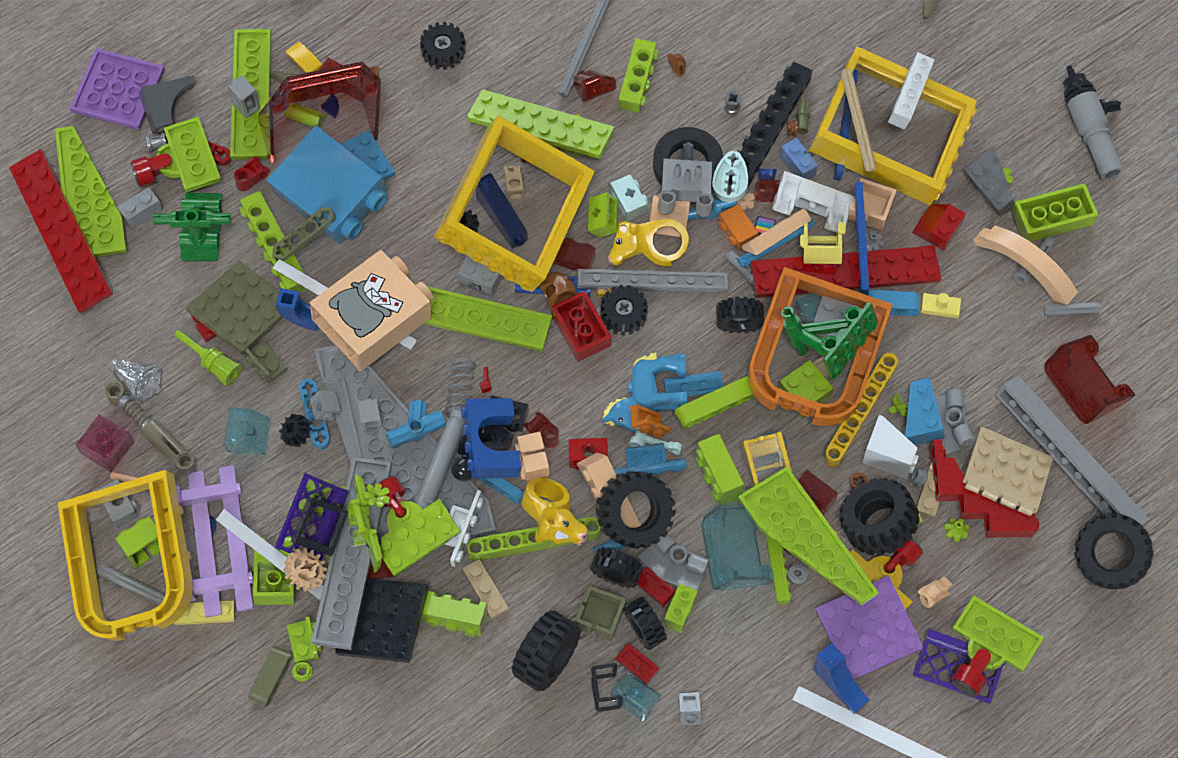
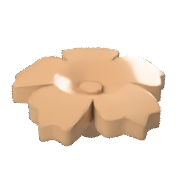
M747 193V195L745 194L742 199L736 202L743 211H746V209L751 210L754 208L753 200L755 196L754 194Z

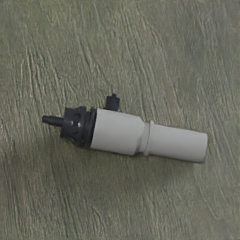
M1068 65L1066 69L1069 77L1063 81L1066 103L1079 134L1085 136L1083 139L1084 143L1089 146L1101 178L1104 180L1114 178L1120 175L1124 169L1115 150L1110 135L1111 131L1107 128L1109 122L1106 115L1108 112L1120 111L1121 102L1118 100L1105 102L1104 99H1099L1093 83L1087 80L1084 73L1076 74L1072 66Z

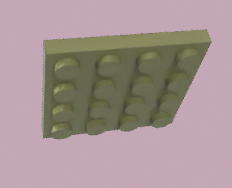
M240 260L186 307L188 313L242 355L245 353L244 350L246 348L250 349L283 318L276 309V302L280 291Z

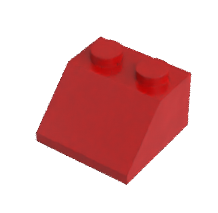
M931 204L912 233L945 251L963 224L966 213L951 204Z

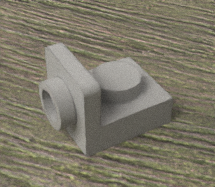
M699 692L679 693L681 725L701 724Z

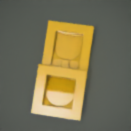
M299 41L285 51L287 57L295 62L303 73L310 72L314 74L323 67L322 63Z

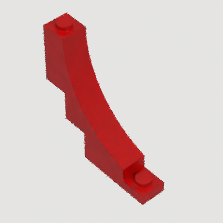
M934 439L930 445L936 501H959L961 520L984 519L986 538L1034 536L1039 530V520L1036 519L1035 513L1028 516L1018 510L1002 506L982 496L980 492L977 494L965 489L966 484L962 482L964 475L958 467L955 458H945L946 448L942 445V439Z

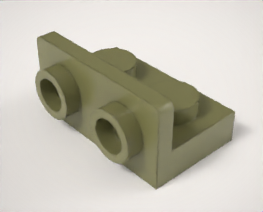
M265 341L252 350L248 348L244 350L246 362L251 367L254 365L258 376L262 380L266 379L269 384L288 371L284 363Z

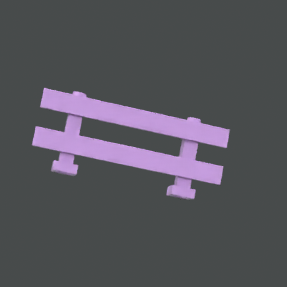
M234 465L219 468L221 484L205 486L204 472L198 471L188 474L190 489L181 490L180 486H176L179 505L182 506L183 511H185L184 506L192 505L200 579L192 580L193 591L190 602L196 601L195 595L203 594L206 618L222 615L219 591L228 589L235 590L238 612L254 609L250 585L253 583L252 571L249 572L245 542L228 529L227 536L232 573L217 575L208 502L223 499L224 509L242 522L238 494H242L240 482L237 483Z

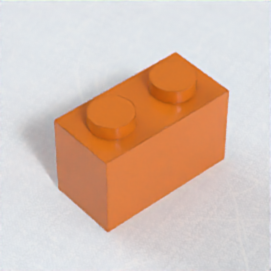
M739 204L719 214L718 226L722 232L725 231L731 246H735L737 251L742 249V245L758 236L757 230Z

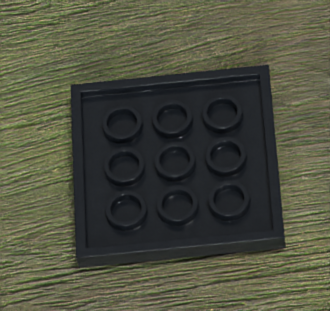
M367 579L352 650L336 648L335 653L340 656L410 663L429 587L426 584Z

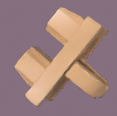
M942 577L939 581L935 580L922 587L918 591L922 605L926 608H931L950 595L948 589L952 586V583L946 577Z

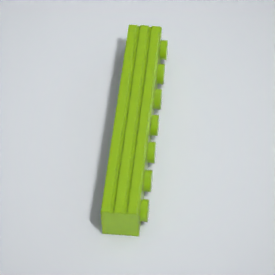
M765 534L777 605L789 604L792 594L789 592L790 583L786 578L788 571L784 566L786 564L785 557L782 555L784 548Z

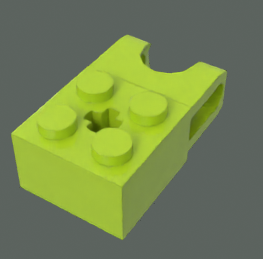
M291 537L285 538L284 547L287 548L293 545V542H290ZM254 550L253 575L254 605H294L295 583L290 585L292 580L285 578L287 574L256 550ZM278 550L279 552H281V553H282L284 556H286L287 558H288V556L290 555V553H287V552L282 551V550Z

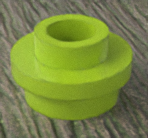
M298 662L292 669L293 677L299 682L309 680L313 673L311 665L307 662ZM304 669L306 670V673L304 675H300V670Z

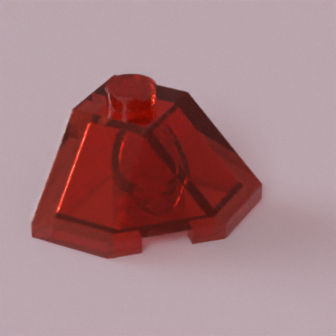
M588 70L581 71L574 76V86L582 102L616 90V80L614 77Z

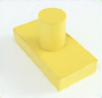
M923 293L921 313L958 319L961 298L949 297L946 293L939 295Z

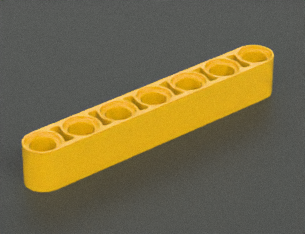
M885 353L870 375L858 408L865 409V412H859L856 409L849 419L842 422L827 447L824 462L828 467L835 468L840 465L889 383L898 363V358L895 354ZM889 362L892 366H886L884 363ZM876 377H880V378H882L884 381L879 382V381H877L875 378H876ZM871 392L874 396L869 397L866 393ZM848 423H854L857 427L852 428L848 426ZM844 438L847 442L841 443L838 439ZM829 454H836L838 458L833 459Z

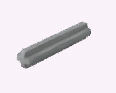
M1097 302L1044 306V314L1046 316L1100 313V304Z

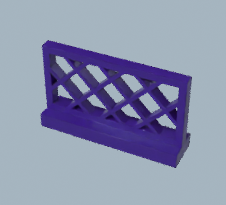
M304 473L275 548L290 554L294 553L292 549H299L300 545L296 543L287 548L282 546L286 537L291 536L292 539L295 531L291 526L292 519L296 517L299 519L302 513L298 506L300 500L304 498L307 500V497L314 493L323 497L321 490L328 487L332 491L325 502L331 505L333 502L344 505L349 491ZM310 479L314 482L316 489L307 492L306 485ZM313 504L310 512L313 520L306 523L303 533L305 538L326 545L337 513L323 508L322 515L316 517L314 508L318 506ZM314 524L316 531L313 535L309 536L306 527ZM314 551L315 556H317L318 554L321 555L319 558V560L321 561L324 554Z
M929 629L913 676L967 695L955 686L950 685L952 680L947 683L942 682L938 673L948 669L951 677H953L954 674L951 667L959 663L964 664V661L969 659L967 653L968 643ZM928 644L937 646L940 654L930 658L926 651ZM954 652L959 661L949 665L944 655ZM942 656L946 667L936 671L931 661ZM929 662L934 673L927 676L920 674L921 665ZM1003 665L997 669L994 677L987 679L986 683L990 690L988 698L980 694L972 698L991 704ZM994 680L991 687L989 681Z

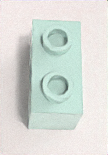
M631 175L610 183V192L613 197L618 199V207L626 221L646 213L648 205L646 196L642 195L639 191L640 186L637 180H633Z

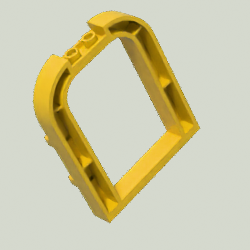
M162 470L58 502L74 610L79 623L86 631L106 640L121 641L126 640L125 633L135 632L136 628L155 626L163 629L180 619L191 601L193 582L189 564L191 555L187 551L181 519L183 509L179 505L173 473ZM150 489L166 583V594L161 604L150 611L116 621H108L104 617L101 607L86 508Z

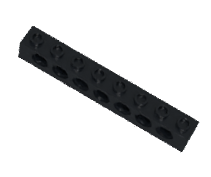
M794 61L790 67H786L783 80H779L775 87V94L769 96L767 100L768 105L766 109L763 108L761 110L758 123L754 122L752 125L750 136H746L742 143V150L737 151L742 156L747 167L748 188L811 81L813 70ZM733 174L729 176L728 184L732 185Z

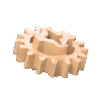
M306 548L302 551L296 549L294 553L292 552L285 560L284 564L286 567L283 569L284 572H288L285 578L292 580L290 585L295 583L297 585L296 589L299 590L303 587L304 592L309 588L313 591L316 587H319L326 578L324 573L327 571V568L322 567L325 561L319 560L321 555L315 556L314 550L308 553Z

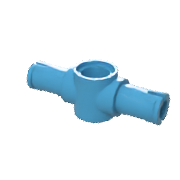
M718 198L714 199L712 213L709 216H699L695 211L696 207L689 209L688 221L696 218L712 220L719 213H722V210L737 205V202H725L718 200Z

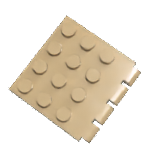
M981 427L962 482L966 484L965 489L977 494L981 490L982 496L993 501H997L1000 498V504L1012 509L1019 506V512L1031 516L1039 508L1053 458L1050 455Z

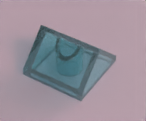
M629 673L611 690V696H622V707L642 721H645L662 696Z

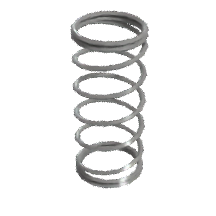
M456 358L451 361L453 367L450 369V372L453 376L449 379L452 385L448 388V392L451 395L447 397V402L449 403L445 408V415L447 417H450L451 413L449 411H461V407L454 404H465L461 402L450 403L448 400L450 396L460 399L472 398L471 395L466 393L452 394L450 392L452 386L463 390H471L473 388L470 384H453L451 382L453 377L462 380L474 379L469 374L455 375L452 372L453 368L464 371L475 370L476 363L470 359ZM454 362H468L473 364L474 366L468 364L455 365ZM464 375V376H470V377H472V378L466 379V378H461V377H458V376ZM456 385H467L471 388H462ZM456 395H467V396H469V397H468V398H464V397H459V396H456Z

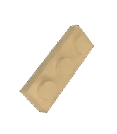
M480 559L462 568L479 600L487 602L488 615L491 620L509 611L507 604Z

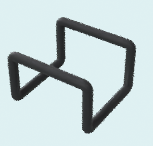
M609 663L593 666L591 668V683L595 709L598 712L620 709L622 707V696L600 698L597 679L615 677L617 675V664ZM613 667V673L596 675V669ZM618 700V705L599 708V702Z

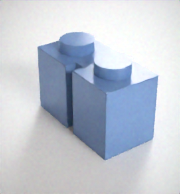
M798 138L782 146L780 158L794 175L808 180L816 176L818 164L809 153L806 154V149Z

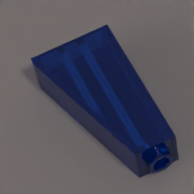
M489 173L482 177L476 187V199L510 247L513 249L516 246H522L528 240L526 228L493 175Z

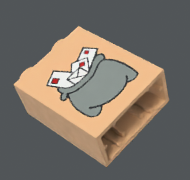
M379 250L309 302L313 322L360 372L431 319L430 302L434 300V297L429 288L421 281L414 285L407 277L409 270L405 263L398 256L390 259L382 250Z

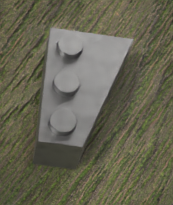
M993 147L964 170L998 214L1002 216L1013 208L1015 202L996 150Z

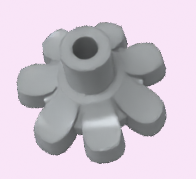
M874 231L866 233L867 251L872 249L880 250V248L884 247L880 233L876 234Z

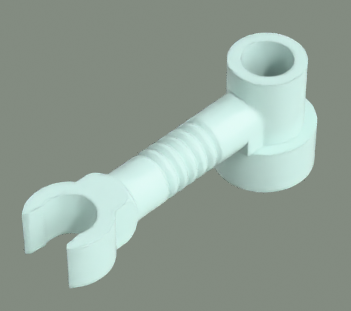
M639 430L635 432L629 442L630 447L644 446L646 443H663L664 448L674 455H679L682 444L678 442H667L648 436L647 433H641Z

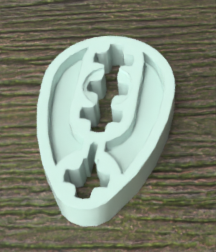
M736 151L728 152L721 159L714 172L712 180L713 192L722 201H738L745 196L748 190L747 167L740 153ZM732 158H736L735 162L733 163V167H732L731 160H732ZM733 174L731 194L727 195L729 176Z

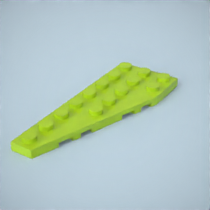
M73 126L56 128L55 135L61 188L95 258L127 253L123 218Z
M788 467L783 468L738 496V500L760 531L861 606L878 596L879 592Z

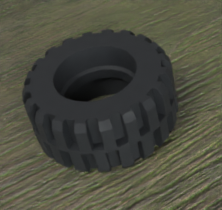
M627 471L625 474H617L616 479L611 478L607 481V487H602L600 492L603 495L601 498L598 497L596 502L600 504L599 508H596V515L600 516V519L597 521L599 526L604 528L602 531L605 535L609 536L614 542L635 549L640 547L647 548L650 547L651 543L657 544L660 542L659 537H665L668 534L666 529L668 527L672 528L674 522L671 521V517L675 516L676 510L672 509V506L675 505V500L670 498L671 490L666 488V484L662 480L657 479L656 476L640 471ZM641 491L649 498L650 514L641 526L630 528L622 521L621 505L630 493Z
M880 478L879 480L870 479V482H862L858 488L854 487L850 491L851 494L845 497V504H842L840 508L839 519L849 541L858 551L865 552L868 555L876 553L877 556L884 555L887 552L891 554L895 552V549L903 548L904 543H909L913 538L912 534H915L918 529L919 511L909 491L903 484L893 479L888 481L887 478ZM886 508L893 509L892 514L885 521L876 525H865L868 518L876 511Z
M1106 513L1105 515L1094 517L1093 520L1088 521L1085 527L1079 531L1078 539L1075 540L1074 546L1076 548L1074 555L1078 568L1086 579L1102 588L1124 589L1135 585L1145 577L1152 565L1154 551L1149 533L1138 521L1123 514ZM1120 533L1131 542L1133 556L1126 567L1120 570H1109L1101 566L1097 561L1095 547L1098 540L1105 534Z
M557 611L546 612L544 616H541L535 622L515 654L516 656L511 667L514 677L536 691H544L546 688H549L563 672V669L574 654V650L581 637L579 625Z

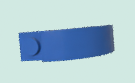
M280 288L276 302V309L280 315L300 327L313 331L320 329L311 318L310 305L301 299L300 293Z

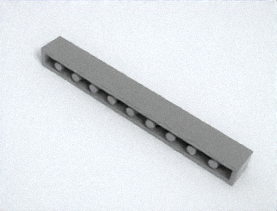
M1019 375L1003 384L996 396L1104 515L1106 513L1123 514L1135 519L1142 526L1150 520Z

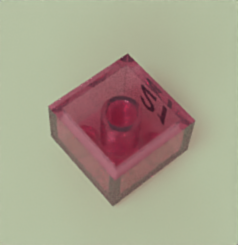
M99 414L75 445L82 455L112 472L133 445L134 440L129 432Z

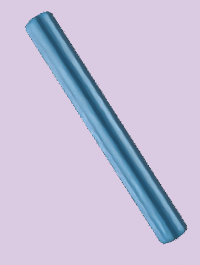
M812 218L808 222V230L814 227L815 222ZM804 225L758 255L747 252L740 256L738 264L741 267H745L751 261L763 257L804 233Z

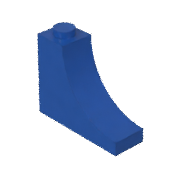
M831 643L816 656L813 671L847 708L855 714L870 699L864 694L850 674L846 665V657Z

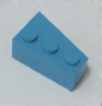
M930 377L912 381L910 385L905 437L914 445L945 438Z

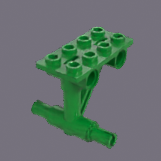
M186 193L185 199H182V210H173L170 213H153V225H170L173 228H182V232L179 234L181 261H218L221 225H231V213H221L222 193Z
M870 302L863 309L857 306L848 307L844 312V319L801 324L799 317L794 314L793 308L789 306L784 307L781 311L784 318L785 335L788 336L791 345L796 348L798 355H806V351L809 352L808 346L816 350L819 355L825 357L823 361L832 380H835L843 372L848 361L854 358L855 352L860 346L865 344L869 334L878 326V319ZM838 332L836 336L828 335L823 339L817 336L818 334Z

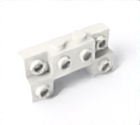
M784 171L772 209L790 215L794 206L804 208L826 217L824 228L837 233L839 222H844L846 228L854 196Z

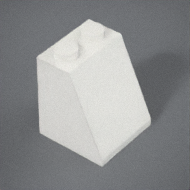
M879 415L862 463L906 479L908 473H913L919 456L915 455L917 447L889 421Z

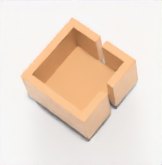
M861 178L860 182H863L865 222H867V226L883 231L895 198L896 189ZM855 196L847 218L856 222Z
M536 432L518 436V444L514 445L515 450L520 453L521 480H525L527 485L531 479L537 477L549 479V465L545 451L542 452L544 445L541 433Z

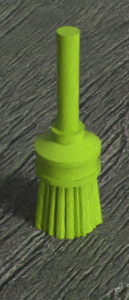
M177 330L174 333L175 337L200 355L202 359L201 366L206 368L208 372L213 373L225 386L232 384L239 377L243 369L242 366L227 358L218 348L204 349L182 331Z

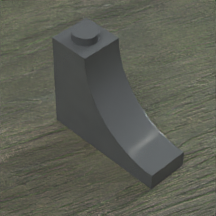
M194 75L141 87L139 96L152 134L157 132L158 134L165 133L164 127L173 124L171 117L173 101L178 95L194 87L196 83Z

